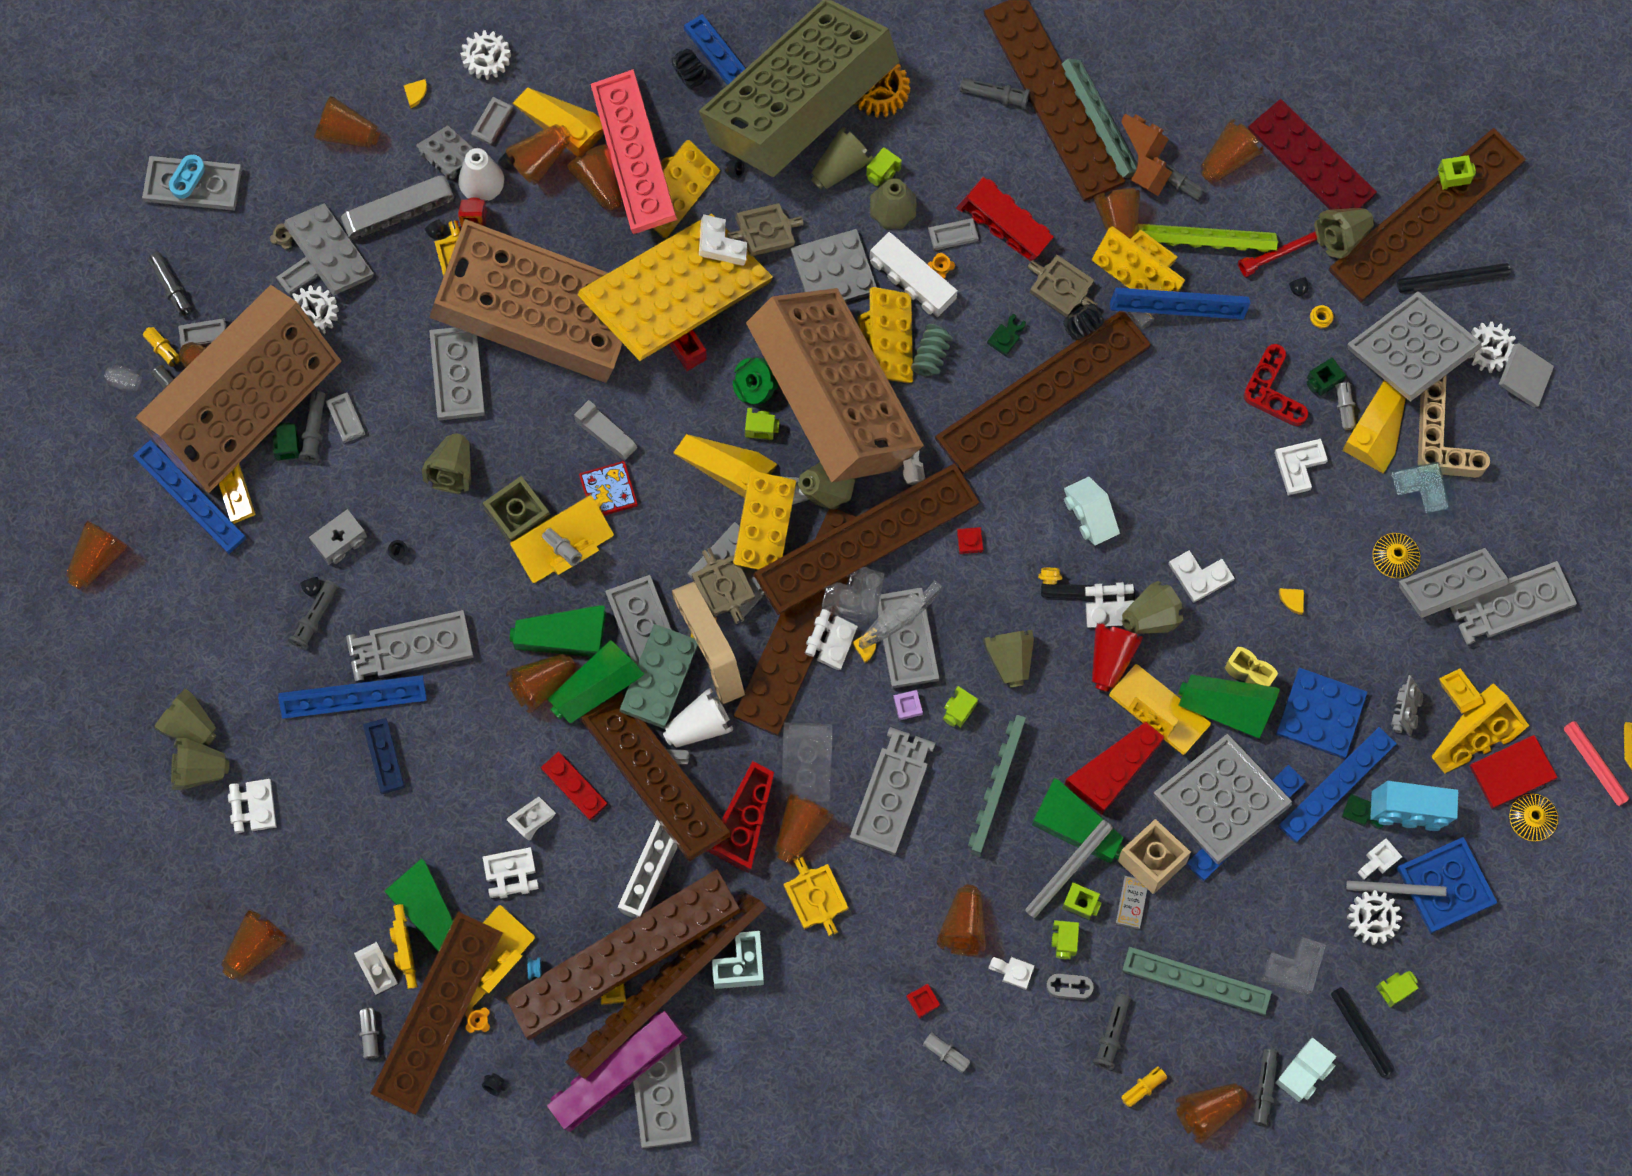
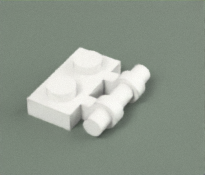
M1123 582L1116 583V585L1102 586V584H1094L1092 587H1085L1086 596H1095V602L1086 603L1087 627H1096L1097 623L1105 624V626L1123 625L1122 614L1134 602V600H1124V594H1134L1133 584L1124 585ZM1103 595H1116L1117 601L1103 602Z
M822 609L820 616L815 619L813 634L808 637L806 642L808 646L805 654L814 657L816 650H818L820 653L817 661L833 669L841 670L858 626L838 616L833 617L832 623H830L828 619L831 612ZM825 630L828 633L823 643L820 639Z
M270 779L246 782L247 792L243 793L239 791V784L229 785L230 794H228V802L231 803L232 807L230 820L231 824H234V833L244 832L243 823L250 822L252 831L277 827ZM248 801L249 813L242 814L241 802Z
M531 847L483 856L487 882L497 880L498 887L488 889L490 898L500 897L502 899L507 898V895L520 892L528 894L530 890L539 889L537 879L527 881L526 877L527 874L536 873ZM519 876L520 883L505 885L504 879Z

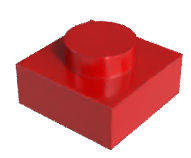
M981 527L957 529L959 554L983 552Z
M928 984L906 996L918 1019L940 1007V1003Z

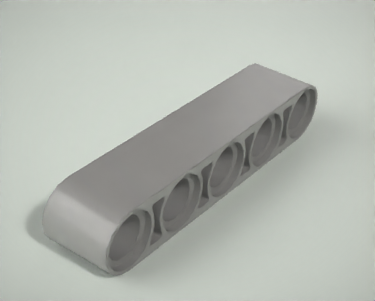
M437 176L349 210L341 216V220L349 239L356 240L360 235L363 237L379 231L380 227L384 229L401 222L403 218L407 220L422 214L424 210L427 212L444 205V202L450 203L453 201L454 195L446 177Z

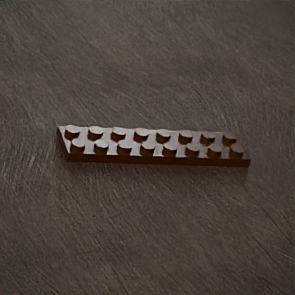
M619 693L581 716V721L690 862L729 838L730 831L646 723L619 712L625 697L622 693Z
M459 911L457 912L370 1094L410 1113L417 1114L503 932Z

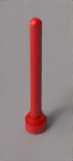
M1314 231L1257 258L1245 257L1238 261V267L1244 277L1255 274L1259 266L1317 241L1316 232Z

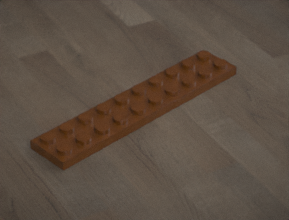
M1007 0L984 10V16L1024 91L1030 89L1029 100L1082 200L1085 202L1124 185L1125 179L1117 172L1116 164L1113 158L1106 152V145L1102 138L1097 135L1093 121L1086 115V108L1081 99L1076 96L1072 82L1065 76L1062 62L1029 1Z
M1495 128L1491 129L1461 155H1469L1470 162L1475 165L1476 175L1470 184L1452 186L1443 190L1438 174L1364 237L1348 256L1337 260L1330 266L1329 271L1360 303L1525 162L1526 158Z
M1119 311L1104 321L1099 329L1086 337L1076 340L935 436V440L951 461L957 465L962 475H964L1149 349L1151 344L1126 312Z
M954 463L757 570L753 575L775 612L779 615L976 507L980 502Z
M829 509L816 538L855 518V516L838 509ZM851 575L780 614L745 690V695L742 697L734 714V718L775 736L779 735L814 657L805 654L808 646L806 644L808 637L812 636L815 629V619L820 616L822 609L831 612L828 619L829 622L831 621ZM824 630V632H823V634H822V637H821V639H820L821 641H822V639H823V637H824V634H825V632H826L825 630Z
M716 869L643 913L641 917L638 916L505 998L525 1037L531 1040L742 911L722 875Z
M747 893L736 896L735 900L742 912L694 940L690 945L681 948L678 951V956L672 962L665 963L660 968V973L654 979L647 980L642 985V990L636 996L629 997L624 1002V1007L618 1013L611 1014L601 1029L593 1031L587 1037V1042L584 1045L575 1048L569 1054V1059L565 1063L579 1076L586 1079L767 907L764 903Z

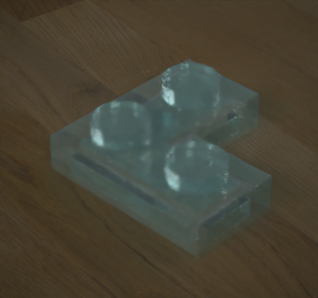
M1440 462L1392 471L1397 495L1420 491L1425 513L1449 509L1450 505Z

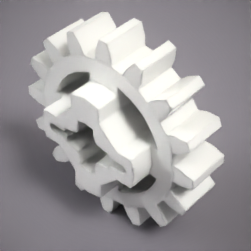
M483 30L482 36L475 32V38L471 39L468 37V45H462L463 52L461 53V58L464 60L463 66L468 68L470 75L476 72L478 79L485 75L486 80H489L490 74L497 78V72L504 73V65L509 66L510 64L509 57H511V53L508 50V42H504L502 35L496 38L494 31L487 35L486 30Z
M310 285L306 292L303 288H300V295L295 293L292 295L294 300L299 305L302 304L301 308L316 328L325 334L326 326L333 328L331 320L337 321L338 319L335 313L339 312V309L335 305L337 303L335 297H331L329 290L323 293L321 286L315 291L312 285ZM309 305H311L312 309L314 308L317 316L310 311Z
M1490 322L1488 327L1484 323L1480 324L1479 329L1474 327L1471 334L1477 339L1481 338L1482 348L1469 357L1474 359L1472 365L1480 364V371L1488 367L1489 373H1492L1494 367H1496L1500 372L1503 369V365L1506 366L1514 346L1512 343L1516 339L1515 336H1508L1510 329L1503 331L1502 324L1494 327L1493 322ZM1506 348L1505 355L1502 357V350Z
M1376 890L1372 892L1371 896L1364 892L1362 899L1357 896L1354 899L1356 905L1351 904L1348 908L1353 912L1347 915V919L1353 920L1348 927L1349 929L1355 928L1357 930L1354 934L1355 937L1360 934L1363 936V943L1371 939L1372 945H1375L1379 939L1384 944L1387 941L1386 936L1392 939L1395 936L1393 931L1400 929V926L1396 924V922L1402 920L1401 916L1396 915L1400 907L1392 906L1395 901L1394 898L1389 901L1386 900L1387 893H1383L1379 897ZM1371 902L1381 904V906H1374ZM1359 911L1363 915V923L1361 924L1359 921ZM1381 911L1378 919L1368 924L1371 916ZM1386 912L1389 913L1390 923L1386 920ZM1374 929L1377 930L1379 933H1372L1367 930Z

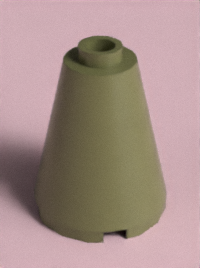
M843 126L839 129L811 172L813 176L811 181L819 189L824 187L827 190L867 166L874 159L872 155L869 158L866 156L868 150L851 132L847 135L844 133L846 128Z

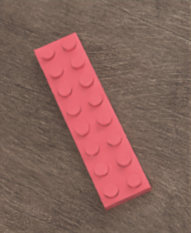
M634 70L592 83V92L632 233L636 234L677 220Z

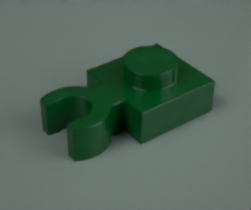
M1015 314L1009 317L1007 327L1000 324L987 341L988 345L1004 356L1008 355L1020 339V336L1016 333L1021 332L1025 328V321L1018 326L1013 324L1016 318Z
M1350 794L1341 818L1361 826H1365L1366 822L1370 821L1374 828L1382 829V824H1379L1377 820H1371V802Z

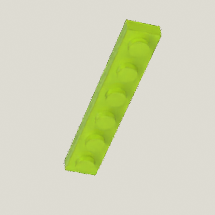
M1138 224L1137 233L1142 230L1157 242L1170 246L1188 244L1191 247H1201L1202 245H1207L1216 249L1234 247L1237 250H1247L1252 248L1261 252L1277 250L1278 245L1276 233L1149 224Z

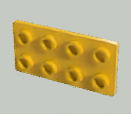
M686 140L673 157H667L661 161L677 217L675 221L654 227L663 238H667L720 172V169L690 140Z
M1111 226L1092 258L1094 263L1131 289L1179 292L1185 282L1184 278L1169 268L1174 264L1177 256L1142 230L1130 239Z
M872 287L869 289L870 310L858 316V326L886 378L891 381L911 383L913 382V370L911 369L913 364L911 297L908 293Z
M756 471L749 473L733 560L734 565L759 570L783 557L796 480Z
M589 495L511 541L510 545L531 582L536 583L553 572L559 575L573 567L562 556L556 555L554 548L542 538V534L548 528L554 530L562 539H568L570 545L582 554V557H579L581 561L598 552L597 546L613 537L614 534L594 498Z
M1137 664L1132 667L1109 693L1113 700L1142 723L1147 722L1165 736L1164 740L1183 755L1188 752L1211 725L1202 715L1178 706L1181 699Z
M498 905L483 922L503 932L467 1009L473 1008L485 993L492 991L522 957L521 953L535 939V936L501 905Z

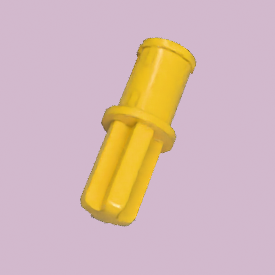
M154 327L146 328L143 332V337L154 348L153 351L156 354H160L170 367L175 366L172 361L178 364L181 356L170 346V341L164 339Z
M1157 1066L1142 1079L1139 1078L1137 1084L1122 1095L1121 1099L1124 1104L1131 1107L1145 1095L1150 1096L1154 1088L1167 1080L1165 1072Z

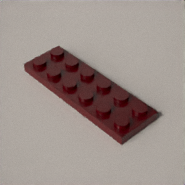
M1279 99L1248 126L1247 130L1329 210L1361 208L1376 195L1377 191L1282 99Z

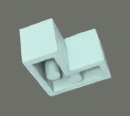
M1090 477L1064 488L1067 496L1064 498L1065 504L1069 511L1073 510L1078 520L1081 521L1082 526L1079 528L1085 540L1089 539L1094 545H1097L1120 534L1108 494Z
M760 931L740 932L735 937L737 957L712 959L714 989L764 985Z
M1312 1037L1275 1083L1298 1102L1303 1097L1308 1100L1316 1090L1313 1086L1318 1079L1323 1081L1336 1066L1332 1063L1336 1056Z

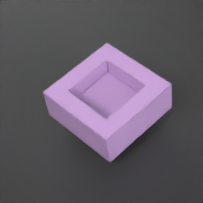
M917 690L893 696L899 721L923 715Z

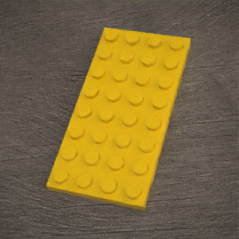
M701 220L583 287L579 290L578 296L632 354L641 361L771 282L773 276L753 256H750L748 250L744 266L699 256ZM725 228V237L727 238L729 231Z

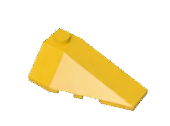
M527 88L512 103L580 159L604 135L600 117L595 113L531 88Z
M1384 380L1342 451L1384 474L1396 452L1406 397Z
M688 434L685 435L673 452L676 456L744 498L751 471L771 475L778 466V464L759 452Z
M1494 683L1480 694L1484 704L1465 712L1431 756L1444 774L1470 762L1472 755L1479 751H1482L1483 754L1490 752V746L1499 741L1503 745L1511 742L1529 726L1509 697Z

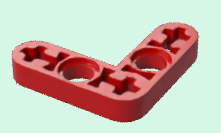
M1272 344L1266 348L1245 389L1244 399L1249 405L1290 425L1301 426L1308 417L1307 408L1303 404L1270 389L1286 356L1285 349L1281 345ZM1274 351H1277L1278 357L1273 365L1268 364L1271 359L1270 353L1273 354ZM1267 370L1270 372L1271 378L1269 380H1262L1258 372ZM1257 384L1261 386L1258 392L1259 396L1253 399L1250 392H1253ZM1274 399L1279 400L1282 403V408L1274 410L1270 407L1269 402ZM1287 404H1288V405H1290V407H1289V409H1288L1289 411H1287V413H1286V415H1285V414H1283V412L1285 411L1286 406H1287ZM1297 410L1301 411V417H1298V419H1294V414L1292 412L1295 413Z

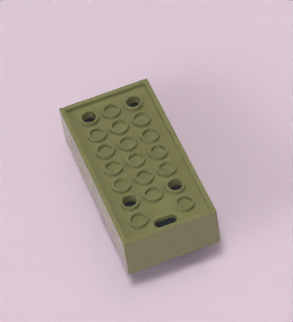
M822 0L699 110L711 143L774 177L900 62L889 29L832 0Z

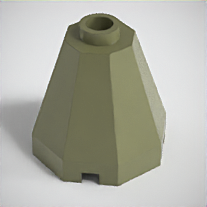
M889 179L870 195V216L884 229H903L910 220L912 221L916 217V195L900 179Z
M1364 208L1332 209L1321 212L1318 216L1320 219L1314 223L1317 242L1320 246L1325 245L1328 248L1325 251L1328 256L1341 259L1348 256L1374 226V219L1372 214Z
M456 433L445 437L424 462L422 468L424 482L428 484L430 480L433 483L432 487L434 489L449 493L460 494L462 489H464V492L469 491L471 485L470 444L465 436Z
M821 462L800 475L798 486L801 492L815 505L828 509H837L842 503L851 500L855 479L831 483Z
M1159 581L1150 584L1123 612L1122 623L1125 629L1135 634L1168 633L1176 629L1183 621V615L1179 616L1182 602L1170 585L1162 586L1160 585L1162 582Z
M1027 630L1025 633L1024 631L996 635L994 638L987 637L983 639L984 648L1004 684L1009 683L1010 688L1023 686V681L1029 679L1034 642L1032 630Z
M184 689L174 699L170 708L165 710L155 724L154 729L173 739L188 738L202 745L205 744L208 747L217 736L214 734L216 727L194 695L187 689Z
M176 738L173 748H177V754H172L171 764L172 790H184L222 780L224 774H228L229 759H225V753L188 738Z

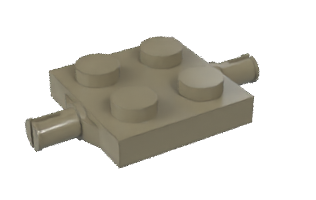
M780 203L736 213L735 218L739 231L728 232L727 238L742 239L743 242H747L750 256L794 247L795 244L791 228L803 226V219L801 216L788 219L783 213Z
M1056 255L1052 262L1044 268L1034 262V260L1028 265L1027 268L1038 275L1037 281L1030 289V293L1063 316L1068 317L1080 305L1095 304L1097 306V303L1086 297L1095 280L1060 256Z
M708 548L707 551L704 550L702 554L707 565L703 569L692 573V578L714 617L722 613L731 612L735 624H739V620L743 622L745 619L739 608L743 604L754 600L755 595L741 566L733 564L734 555L726 559L716 560L711 548Z

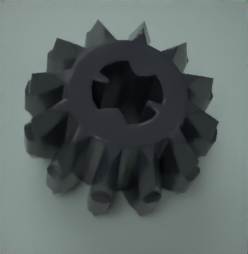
M681 50L672 58V66L686 87L691 89L698 87L707 79L704 66L692 50Z
M1087 304L1069 314L1064 319L1063 324L1068 335L1072 339L1077 340L1099 329L1104 323L1101 311L1095 304Z

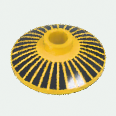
M1390 533L1381 537L1375 544L1373 561L1377 569L1384 575L1391 578H1404L1411 575L1417 569L1420 562V552L1418 546L1410 537L1400 533ZM1395 550L1401 551L1402 556H1400V557L1396 556V555L1394 554V551H1395Z
M1538 794L1523 795L1513 803L1510 809L1509 819L1511 826L1523 839L1542 841L1551 836L1557 827L1558 814L1556 808L1544 796ZM1532 812H1537L1539 814V819H1534L1532 817Z

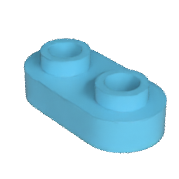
M188 155L184 157L171 177L169 189L176 198L183 199L190 196L204 174L205 166L199 156ZM192 167H197L195 171H190ZM180 186H186L184 190H178Z

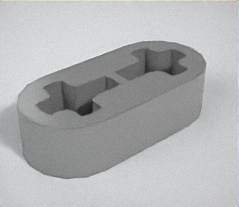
M1054 974L1050 976L1046 984L1048 993L1056 998L1084 1000L1090 997L1094 989L1093 983L1088 977L1078 975ZM1058 979L1060 984L1068 985V988H1061L1059 992H1056L1055 987H1051V984L1055 983V980ZM1080 982H1085L1084 984L1086 987H1089V990H1085L1084 994H1080L1079 989H1072L1071 986H1079Z

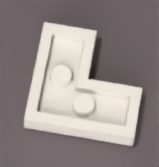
M703 215L700 228L699 256L744 266L747 242L725 237L726 219Z
M1321 439L1279 448L1274 452L1288 495L1311 490L1312 486L1306 468L1327 463V456Z
M1190 550L1168 563L1193 603L1235 579L1223 559L1202 570Z

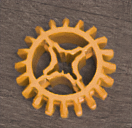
M897 64L869 90L867 95L864 94L854 105L859 104L858 109L860 111L867 108V116L874 111L876 118L879 116V112H883V115L887 117L888 110L895 115L897 108L902 109L903 102L908 101L907 94L910 93V87L908 86L910 79L906 77V71L901 70L900 64ZM892 79L896 82L898 86V90L896 93H894L892 91V88L890 87Z

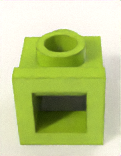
M883 147L867 166L866 176H868V180L875 186H881L885 180L892 179L896 171H900L902 160Z
M1469 155L1441 160L1438 173L1442 189L1471 183L1476 175L1474 163L1470 162Z
M747 408L745 437L773 440L774 433H779L780 419H775V415H771L767 411L752 413V408Z
M958 686L954 694L956 698L951 697L944 707L947 711L943 720L950 726L955 727L957 725L961 728L976 707L978 699Z
M1072 883L1062 909L1089 920L1091 915H1097L1102 902L1097 901L1100 894ZM1078 901H1086L1087 906L1085 908L1079 906Z
M1054 920L1052 930H1057V933L1053 932L1052 947H1056V958L1071 959V956H1075L1077 953L1079 923Z
M1411 971L1405 972L1402 975L1397 972L1386 979L1388 984L1382 981L1376 987L1391 1008L1418 989L1416 985L1418 982Z

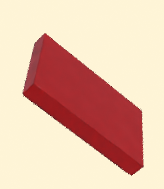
M1535 735L1469 766L1492 809L1557 778Z

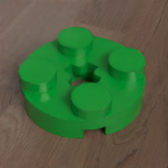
M746 358L735 368L734 372L737 373L735 380H733V389L737 397L743 402L762 404L768 401L773 392L778 388V382L765 358ZM753 375L757 378L756 385H752L751 383L753 382Z

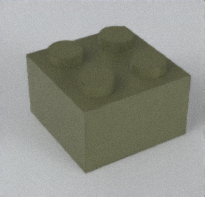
M522 476L483 502L486 514L509 544L511 541L550 519L549 511Z

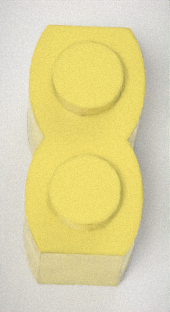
M1243 647L1236 648L1225 666V670L1229 675L1237 680L1245 681V683L1271 686L1278 675L1272 665L1265 661L1257 660L1251 651Z

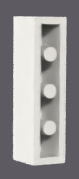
M890 232L870 250L871 264L877 270L882 269L886 272L888 279L893 284L901 285L905 289L904 292L908 293L912 300L916 298L928 314L931 315L933 313L936 317H939L956 300L957 290Z
M658 820L618 905L621 914L633 919L638 916L641 917L643 913L650 910L678 847Z

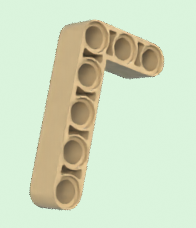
M1445 375L1421 393L1418 466L1420 470L1426 473L1480 477L1485 473L1490 464V457L1487 453L1480 450L1443 447L1446 399ZM1428 391L1436 392L1438 397H1432ZM1427 413H1434L1437 419H1431ZM1426 435H1433L1436 441H1430ZM1425 457H1432L1435 463L1427 462ZM1449 459H1455L1459 465H1452ZM1472 461L1480 462L1482 468L1475 467Z
M693 581L672 590L675 603L709 665L714 687L722 705L744 696L745 692L733 651L695 582Z

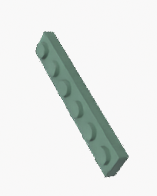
M1067 59L1062 63L1065 69V76L1072 82L1075 94L1081 99L1086 108V115L1091 118L1096 127L1097 135L1102 138L1106 145V152L1113 158L1117 172L1123 178H1133L1137 164L1081 60Z
M1016 715L1015 721H1009L1005 734L1010 736L1007 744L1002 742L998 754L999 757H1002L1000 766H994L990 779L995 781L992 788L987 787L983 801L987 802L985 811H979L976 824L980 826L977 833L972 832L968 844L969 847H972V855L978 857L981 855L1026 717Z
M1132 947L1128 948L1122 968L1124 973L1262 1016L1266 1014L1272 991Z

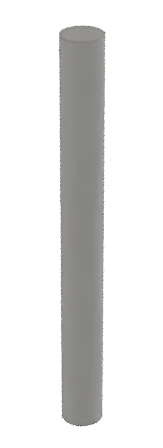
M1347 881V890L1373 892L1376 890L1383 893L1446 896L1447 887Z

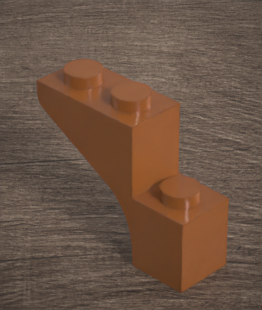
M1125 114L1122 118V124L1138 154V166L1131 181L1159 196L1172 174L1170 170L1165 168L1167 163L1158 158L1169 138L1162 134L1164 130L1152 123L1149 127L1145 125L1147 121L1135 114L1132 118Z

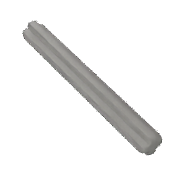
M1102 820L1028 905L1025 911L1031 917H1037L1113 829L1110 823Z

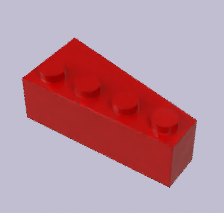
M982 177L956 209L960 212L968 211L972 214L974 222L988 225L991 234L1000 239L1006 238L1008 246L1029 261L1034 260L1054 236L1050 234V230L1045 225L1038 224L1030 212L1018 207L1011 196L1003 194L997 189V185L992 180Z
M1144 722L1069 776L1064 785L1100 815H1103L1162 744L1165 736L1147 722Z
M752 761L721 819L730 831V837L707 851L747 873L752 868L773 780V771Z

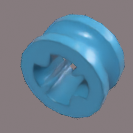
M537 957L536 960L528 958V980H532L533 977L540 978L541 957Z

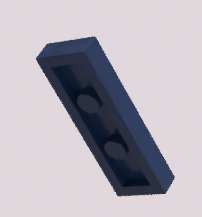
M387 718L363 724L380 793L385 794L405 788Z

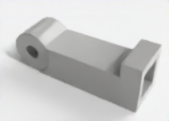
M590 400L574 414L575 422L622 460L625 461L637 449V445L633 440L596 409V406Z

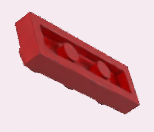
M559 751L541 767V770L589 821L608 805Z

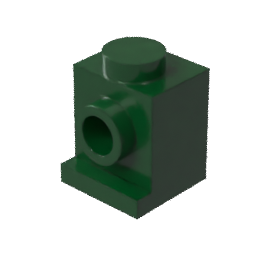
M1331 357L1309 372L1307 386L1313 393L1318 392L1322 396L1333 389L1335 385L1343 383L1346 374L1334 358ZM1321 378H1325L1327 382L1324 384Z
M278 424L276 426L277 435H273L275 448L273 451L276 460L299 458V438L295 424Z

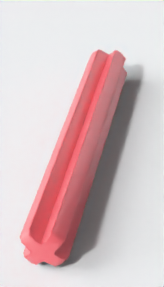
M1575 721L1567 724L1564 727V731L1618 806L1626 803L1629 800V796Z

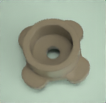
M278 224L274 229L273 235L270 236L271 243L279 244L283 249L291 247L293 237L284 224Z

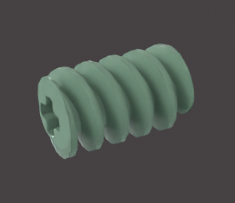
M928 324L926 326L927 330L924 331L923 339L920 342L921 347L917 350L918 355L915 356L914 363L911 365V369L922 376L940 374V369L935 366H943L944 362L939 358H946L947 354L942 350H949L950 346L946 342L953 340V337L942 327Z

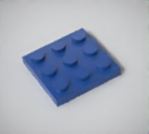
M1298 668L1276 735L1345 759L1367 691Z
M1464 837L1397 867L1405 884L1447 887L1446 896L1410 894L1430 934L1497 904Z

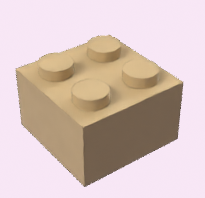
M1155 819L1122 849L1118 862L1154 894L1187 864L1191 852Z

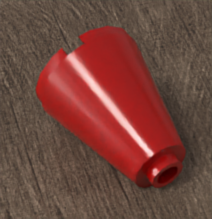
M1097 623L1092 670V683L1096 684V689L1109 692L1110 688L1113 689L1119 683L1141 644L1142 636H1137L1135 633L1113 626L1109 629L1105 627V624Z

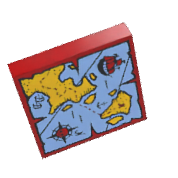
M625 461L579 474L585 497L591 495L594 498L603 516L638 506Z

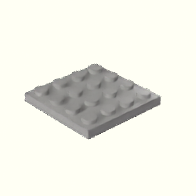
M1416 292L1347 344L1348 350L1410 402L1482 348L1481 341L1419 292Z
M1228 734L1154 792V797L1217 865L1292 806V801Z

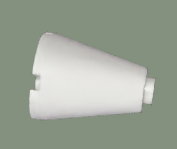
M475 148L470 150L465 156L458 184L461 192L467 198L476 197L489 201L500 194L504 186V175L501 168L484 150Z
M711 688L704 691L666 725V732L663 735L669 745L674 744L677 748L733 731L732 726L727 727L726 722L730 719L717 696L711 697L710 693L714 692Z

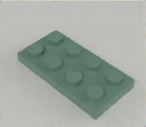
M654 624L637 665L644 675L629 685L619 712L665 729L698 647L696 640Z

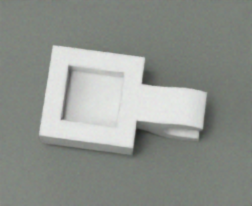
M918 450L911 458L903 461L904 479L907 484L912 486L925 480L923 463L919 462Z
M1384 839L1366 855L1371 861L1364 865L1357 873L1363 880L1377 868L1383 874L1399 861L1402 856L1387 839Z
M993 957L988 969L1004 974L1002 982L1026 990L1034 965L1013 957L1010 958L1009 963Z

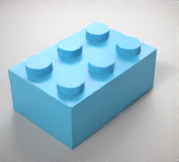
M1386 781L1372 791L1371 820H1378L1379 824L1392 825L1394 822L1401 823L1402 827L1405 828L1425 826L1426 830L1439 831L1440 828L1449 825V823L1457 819L1458 790Z

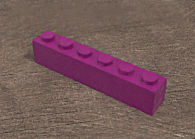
M665 1011L654 1014L649 1019L648 1025L643 1029L638 1028L629 1037L628 1041L620 1045L586 1079H583L581 1076L576 1077L571 1081V1086L566 1091H559L551 1098L552 1102L547 1107L564 1130L569 1132L574 1130L687 1039V1036L670 1014Z

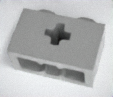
M348 509L309 537L312 545L328 565L332 562H340L345 557L347 551L352 548H359L365 542L364 539L367 538L364 529ZM339 536L340 538H343V541L340 542L335 538Z

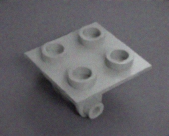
M449 126L444 127L416 145L422 157H425L432 166L435 165L437 170L441 168L440 171L445 177L452 180L458 174L456 170L462 167L466 154L474 149Z
M1408 675L1407 684L1402 685V688L1398 691L1396 706L1401 709H1394L1396 714L1393 715L1391 723L1392 731L1402 733V730H1405L1409 736H1412L1413 729L1417 728L1418 715L1416 713L1418 707H1421L1423 702V693L1411 675Z

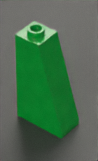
M599 605L516 620L515 628L510 630V642H513L515 650L593 657L602 648L606 616L605 606Z
M610 640L547 699L553 705L550 710L559 720L564 717L569 723H572L641 678L644 673L627 654Z
M1191 675L1188 683L1182 682L1178 695L1182 697L1178 706L1260 738L1280 689L1271 686Z
M1054 778L1033 820L1032 826L1079 848L1103 819L1061 781ZM1112 829L1091 854L1111 864L1114 858L1119 859L1121 851L1125 847L1121 845L1123 837L1116 830Z
M421 858L389 886L385 893L395 905H404L405 916L429 943L439 951L453 920L425 861Z

